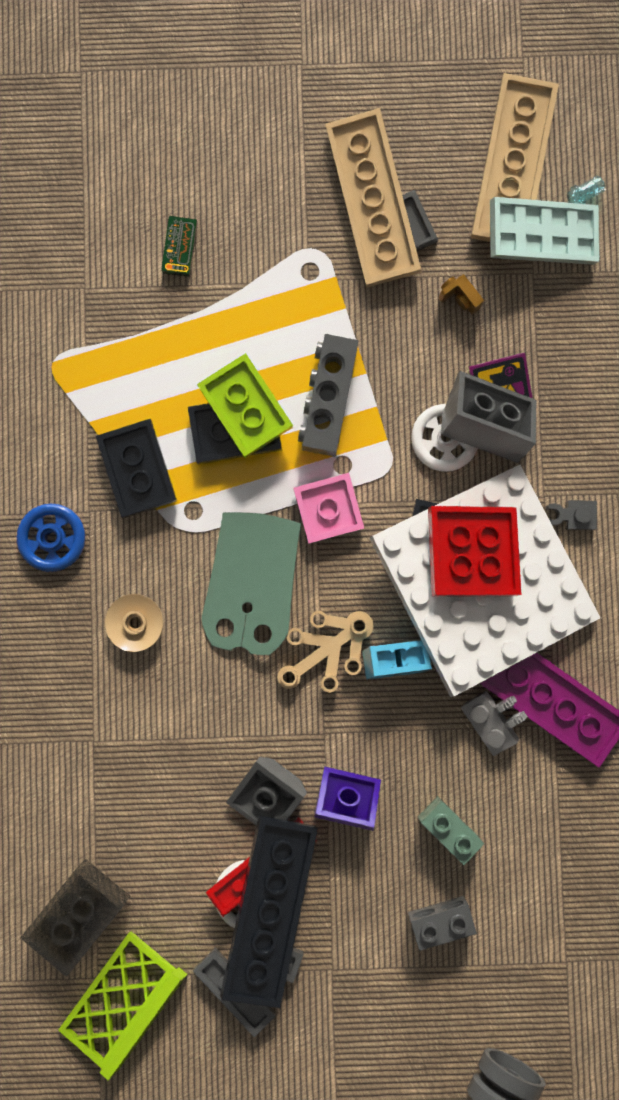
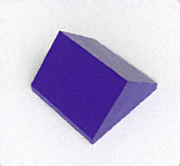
M324 767L314 817L373 831L381 780Z

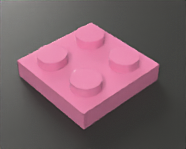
M349 473L293 488L308 544L364 529Z

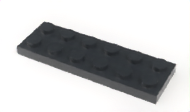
M264 816L258 817L220 993L222 1000L275 1008L281 1007L318 827L315 825Z

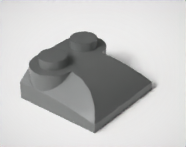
M259 757L226 803L257 826L259 816L287 820L303 800L307 791L302 781L278 762L268 757Z

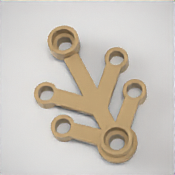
M322 611L313 612L310 616V622L315 628H322L326 625L344 629L334 637L302 632L299 628L290 629L287 641L291 645L303 643L321 647L295 666L287 665L282 667L277 676L279 684L286 689L296 687L300 682L301 675L328 656L326 672L321 680V687L325 692H334L338 688L336 676L341 646L350 639L349 659L345 661L344 669L350 675L360 673L362 669L360 662L362 641L369 637L373 631V620L365 612L356 611L347 618L326 615ZM316 614L323 615L324 623L316 625L313 622V617ZM361 620L364 622L365 627L362 631L354 629L355 621ZM298 631L301 634L300 641L292 642L290 633ZM350 661L358 663V669L355 672H351L347 668ZM286 672L294 674L295 679L293 682L287 683L284 681L283 676ZM327 678H332L335 681V686L332 689H327L324 686V681Z

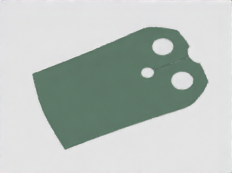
M223 512L213 569L202 613V625L212 646L230 651L235 647H243L250 654L271 655L285 640L289 631L294 570L301 523L261 513ZM249 602L252 604L253 609L246 615L242 610V606L244 603ZM221 619H229L234 625L233 633L228 637H222L216 631V625ZM259 625H267L272 631L271 639L266 643H259L254 638V630Z

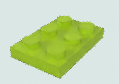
M246 353L197 384L244 458L293 428V424Z

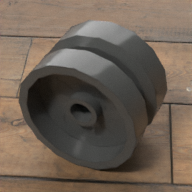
M486 1048L478 1063L482 1073H475L472 1076L467 1092L473 1100H539L546 1083L535 1070L519 1059L503 1051Z

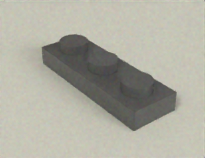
M215 947L194 967L193 972L250 1034L255 1037L276 1017V1012L272 1007L224 1001L221 999L220 993L228 960Z

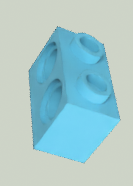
M422 640L370 646L362 651L366 680L423 673L432 669L430 656Z

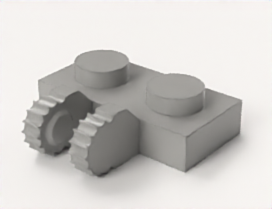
M486 690L464 703L461 709L491 754L495 756L518 743L519 737L512 728L523 722L528 716L522 711L506 720L502 712L513 707L517 700L514 696H510L496 704Z

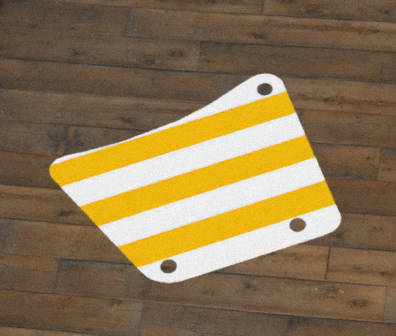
M302 249L293 253L243 289L204 310L134 336L70 349L59 354L52 363V374L55 380L98 435L147 419L152 420L178 500L177 502L158 507L156 510L169 524L184 531L196 533L220 528L223 512L266 514L295 505L297 500L293 488L342 475L338 474L333 468L334 460L339 456H347L352 462V469L349 475L353 487L383 477L392 466L393 455L359 348H357L336 457L303 451V442H298L300 426L306 425L308 415L303 414L306 397L312 398L314 387L309 386L312 369L317 370L319 359H315L317 342H323L325 334L356 339L332 262L325 253L316 249ZM309 262L315 263L319 268V276L311 281L305 280L301 275L302 266ZM246 353L293 424V428L280 436L281 451L198 465L188 407L207 404L208 401L197 384ZM330 362L325 366V369L329 373H337L341 367L336 362ZM325 389L321 391L319 396L324 401H331L335 398V393L332 390ZM318 417L315 419L314 425L318 429H326L329 427L330 422L325 417ZM191 501L198 502L203 508L202 516L197 520H190L184 514L185 505Z

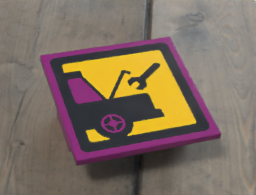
M525 352L469 367L470 375L532 398Z

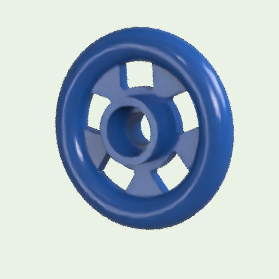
M52 503L37 506L30 510L19 524L16 537L18 550L23 559L37 570L45 572L61 571L71 566L81 555L85 545L84 526L77 514L66 506ZM55 515L56 523L44 525L43 516ZM70 524L74 535L66 538L62 526ZM31 527L39 529L36 541L28 539ZM50 533L56 534V541L53 543H49L47 540ZM65 544L70 551L60 558L56 551L60 550ZM38 547L49 552L45 560L35 555Z

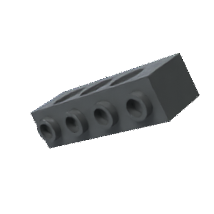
M325 334L323 342H317L315 359H319L317 370L312 369L309 386L314 387L312 398L306 397L303 414L308 415L307 424L300 426L298 442H303V451L336 457L359 340ZM330 362H336L340 365L341 369L337 373H329L325 366ZM329 389L335 393V398L331 401H324L320 398L319 394L321 391ZM318 417H325L329 420L330 425L326 429H318L315 427L314 421Z

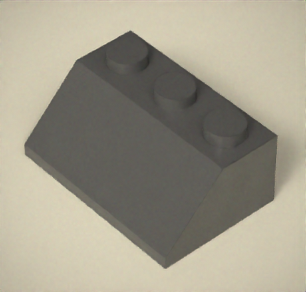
M460 371L457 374L442 413L441 435L518 463L536 444L537 400Z

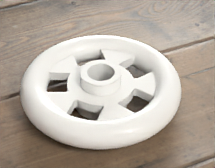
M440 404L428 408L417 418L412 429L411 441L415 454L423 464L437 471L449 472L460 469L468 464L478 448L451 439L449 442H444L441 439L442 424L438 425L437 417L442 416L446 404ZM425 427L433 429L431 441L423 439ZM460 444L464 451L456 458L451 451ZM433 447L444 452L440 460L429 454Z

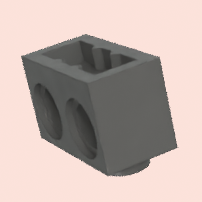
M464 896L408 912L419 951L477 934L469 905Z

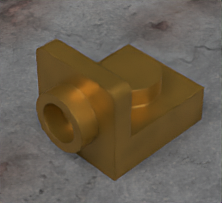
M464 274L457 279L454 276L449 278L440 287L442 291L438 299L441 303L453 294H456L455 299L458 305L464 311L468 310L471 315L481 309L485 301Z

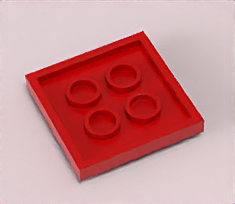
M430 506L428 508L432 597H518L522 595L517 507Z

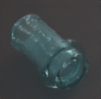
M597 175L579 186L573 185L570 191L567 192L568 202L585 204L589 199L604 193L605 183L603 179Z

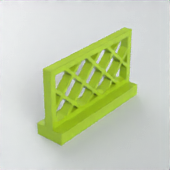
M131 931L121 942L58 1031L101 1068L99 1073L109 1081L122 1067L188 974L180 967L177 969ZM130 942L139 949L140 961L126 963L125 949ZM120 957V964H115ZM157 964L165 971L159 981H148L147 965ZM141 966L143 983L129 984L127 967ZM121 968L123 985L109 987L108 972L111 969ZM102 982L103 988H98V986ZM155 986L152 992L150 993L149 987ZM144 988V1003L131 1006L129 989ZM123 990L125 1007L111 1009L109 992ZM103 993L105 1010L91 1011L90 997L93 994ZM84 1007V1008H85V1012L79 1013V1012L82 1010V1008ZM132 1011H137L132 1018ZM126 1012V1028L113 1031L112 1014ZM106 1015L107 1032L93 1033L92 1016ZM85 1017L87 1034L78 1035L69 1026L75 1018ZM120 1035L118 1039L114 1042V1036ZM108 1037L109 1051L105 1057L95 1050L94 1038Z

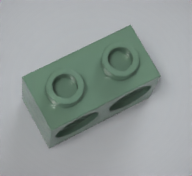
M438 796L418 816L420 822L463 865L484 845L480 837Z

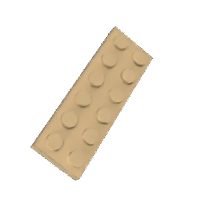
M507 73L503 74L472 227V239L490 242V200L492 198L504 197L537 200L559 87L558 83Z
M380 108L326 123L366 287L421 273V266Z

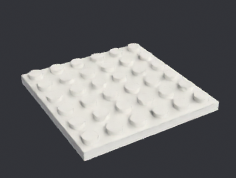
M521 465L435 505L517 507L522 593L518 597H432L428 509L370 537L450 697L466 691L600 619L593 602Z

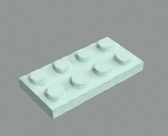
M494 197L490 200L491 258L594 265L599 262V206Z

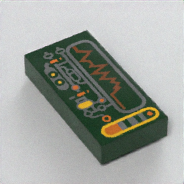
M169 216L161 268L162 274L190 277L198 225L197 219Z

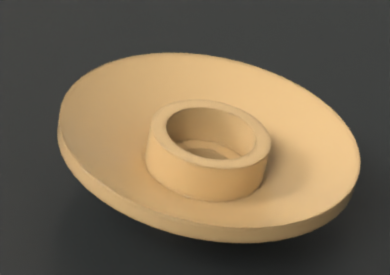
M141 594L124 595L113 602L107 611L105 618L106 632L109 639L118 648L129 652L143 651L151 647L159 639L163 630V615L159 606L149 597ZM135 617L141 620L139 628H133L131 625V621Z

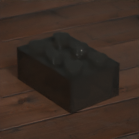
M85 859L20 938L67 977L122 909L130 895Z

